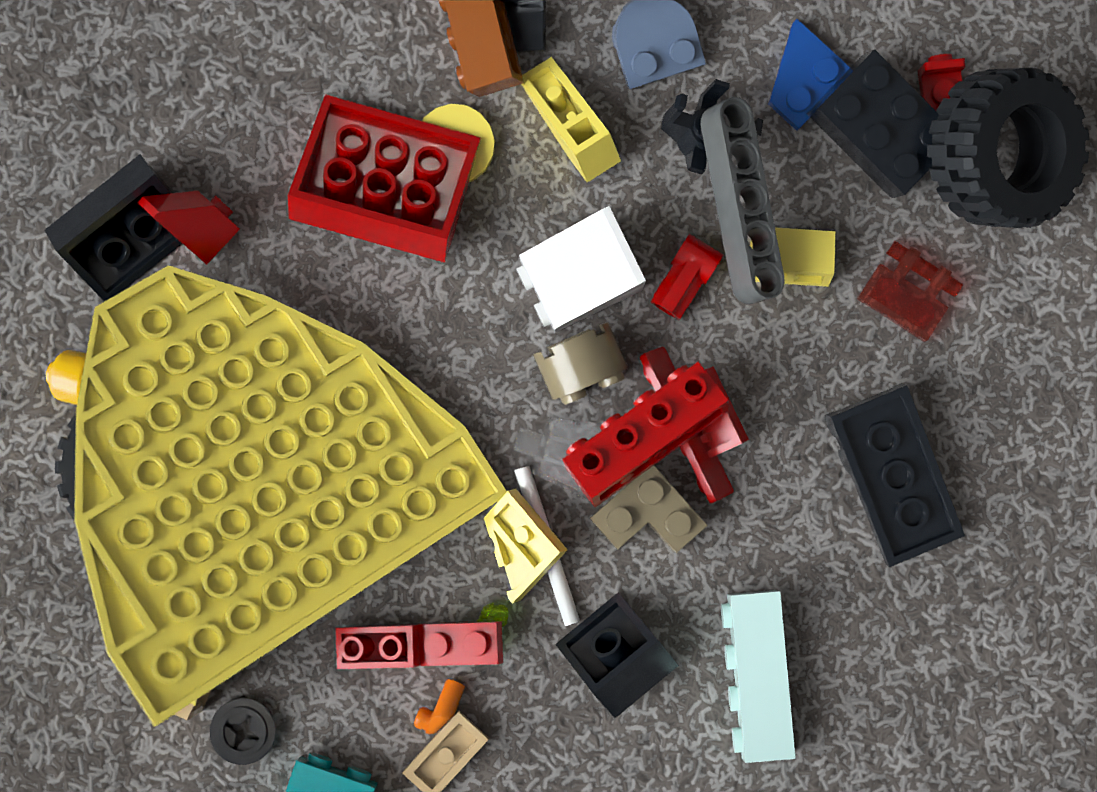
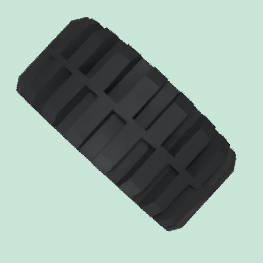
M1037 68L986 69L985 71L968 75L963 82H958L948 92L950 98H943L936 110L939 113L938 119L931 122L929 133L933 134L932 144L927 145V157H932L933 167H930L929 171L931 179L939 184V187L936 188L943 202H950L948 204L949 209L958 217H964L967 222L975 225L1032 228L1041 225L1045 220L1050 221L1062 211L1060 206L1066 207L1075 196L1074 188L1081 185L1085 174L1081 173L1083 164H1087L1089 159V152L1086 151V140H1090L1089 130L1083 126L1082 119L1086 117L1080 104L1075 105L1074 103L1076 96L1068 86H1062L1063 82L1058 77ZM1010 117L1018 133L1019 155L1012 174L1006 180L998 163L997 144L1002 126L1006 119Z

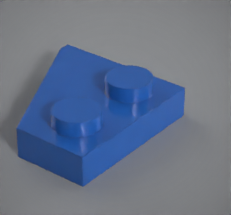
M798 19L791 26L768 105L796 131L810 119L806 113L850 68Z

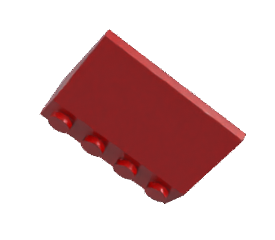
M325 94L288 192L289 219L445 263L457 227L481 138Z

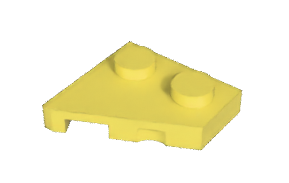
M517 489L507 491L484 517L489 537L492 538L495 545L494 553L498 566L505 567L512 589L507 591V595L513 604L523 599L568 549Z

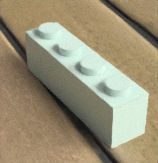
M770 590L727 594L728 603L721 604V618L723 628H730L731 645H725L724 650L727 670L734 669L735 686H728L730 710L738 711L739 727L732 728L734 753L741 752L745 763L796 759L780 591Z

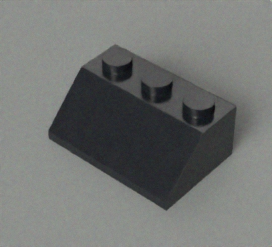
M141 154L44 230L56 252L104 302L125 290L182 244L138 204L143 196L173 193Z

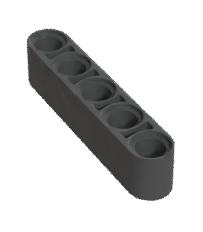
M731 97L708 108L701 117V130L732 290L740 302L754 304L778 296L783 291L785 277L753 112L745 100L740 97ZM724 114L727 116L730 126L725 122ZM732 155L736 158L737 167L732 161ZM739 195H741L744 199L745 208L742 206L740 202ZM747 236H749L753 242V249L748 244ZM756 276L761 283V289H759L756 285Z

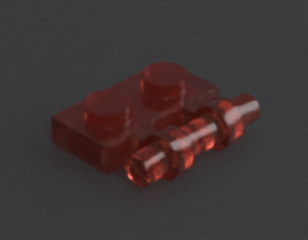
M894 240L886 252L887 255L899 262L894 271L880 263L856 299L921 341L926 342L949 308L935 299L939 291L942 289L951 296L956 297L963 284L951 276L952 272L942 265L937 268L920 257L921 252L914 247L906 248ZM910 269L929 281L924 291L904 279Z

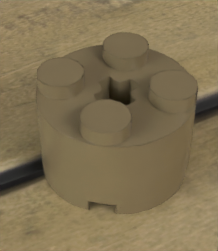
M609 322L599 325L602 333L596 334L594 329H588L549 346L548 349L551 355L545 358L541 351L533 354L552 400L560 398L562 403L566 405L587 396L584 388L598 383L599 387L605 388L625 379L622 371L628 366Z

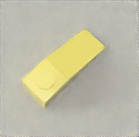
M552 57L522 75L524 83L521 85L568 158L586 182L591 181L621 162L610 132Z

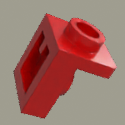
M952 54L934 55L929 57L928 62H925L918 70L920 95L935 111L938 109L943 98H950L948 94L950 89L958 82H962L961 71L966 67L965 58L953 59Z

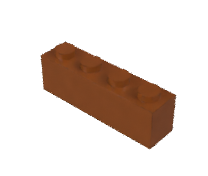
M439 0L441 8L448 14L450 27H447V37L454 51L457 50L460 65L456 67V72L463 89L481 97L524 83L505 5L502 1Z

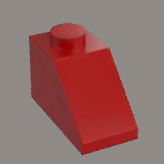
M199 191L143 196L138 202L157 222L206 265L240 230L229 219L233 211L216 195L209 201Z

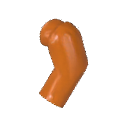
M447 679L434 711L426 707L419 708L414 726L417 729L425 730V734H436L455 715L465 686L457 681Z

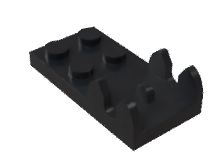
M900 383L891 389L825 415L826 425L840 446V450H838L839 458L846 471L852 477L879 549L888 567L895 566L965 536L906 384Z

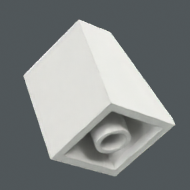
M610 206L520 254L522 266L516 268L526 291L534 288L540 302L535 304L534 308L543 326L551 324L555 332L642 291L646 282Z

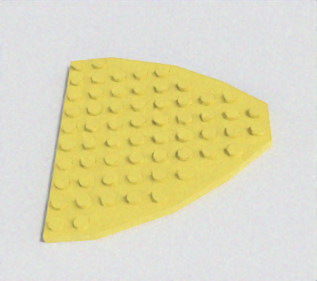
M168 265L99 304L94 309L76 407L75 524L107 654L154 727L492 506L507 492L466 427L363 342L266 295Z

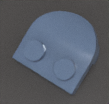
M631 0L623 7L612 29V41L614 48L617 50L629 89L706 64L694 20L681 4L675 0Z

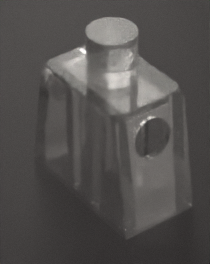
M548 418L543 434L519 428L513 451L536 457L532 474L589 501L566 470L562 459L567 456L566 450L573 443L584 437L589 440L601 431L600 426L602 423Z

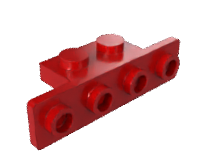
M663 346L640 355L644 375L648 382L653 385L655 391L669 383L667 378L676 369ZM714 366L705 369V371L729 400V411L680 446L681 452L688 458L696 474V481L700 491L706 495L711 504L734 492L717 455L749 440Z

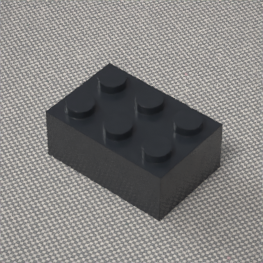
M875 49L862 55L806 113L891 198L906 195L927 173L929 168L933 166L932 157H927V145L932 144L933 134L929 133L931 122L937 120L939 114Z

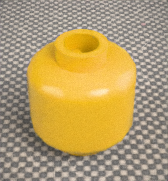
M66 350L49 364L46 371V381L49 384L53 397L57 400L77 405L86 352Z

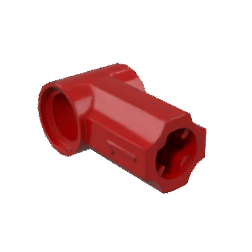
M689 233L671 262L672 268L665 279L662 280L650 303L669 316L680 320L701 285H706L724 254Z

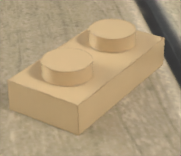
M458 710L402 773L422 792H441L489 740V737Z

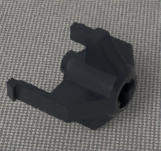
M715 79L701 94L693 115L683 112L686 108L688 97L685 94L677 95L675 103L663 115L661 129L677 143L679 150L685 155L688 171L702 175L706 170L707 156L701 130V117L708 108L717 104V100L729 89L730 83ZM757 118L754 121L757 135L761 136L763 119Z

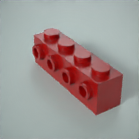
M696 362L691 367L687 365L679 367L667 378L669 383L656 392L654 389L644 392L634 401L635 407L623 416L620 413L614 414L600 426L601 431L589 440L586 437L581 438L566 450L567 456L562 459L565 468L594 507L600 505L729 411V400L699 362Z

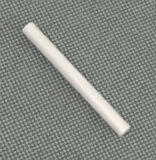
M530 466L514 470L522 496L549 527ZM559 559L547 573L564 625L568 626L579 622L580 619L561 560Z

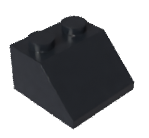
M619 592L555 644L593 695L614 718L618 717L679 666Z

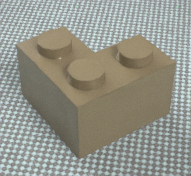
M652 466L627 484L589 518L617 550L647 523L674 553L679 552L708 526L655 466Z

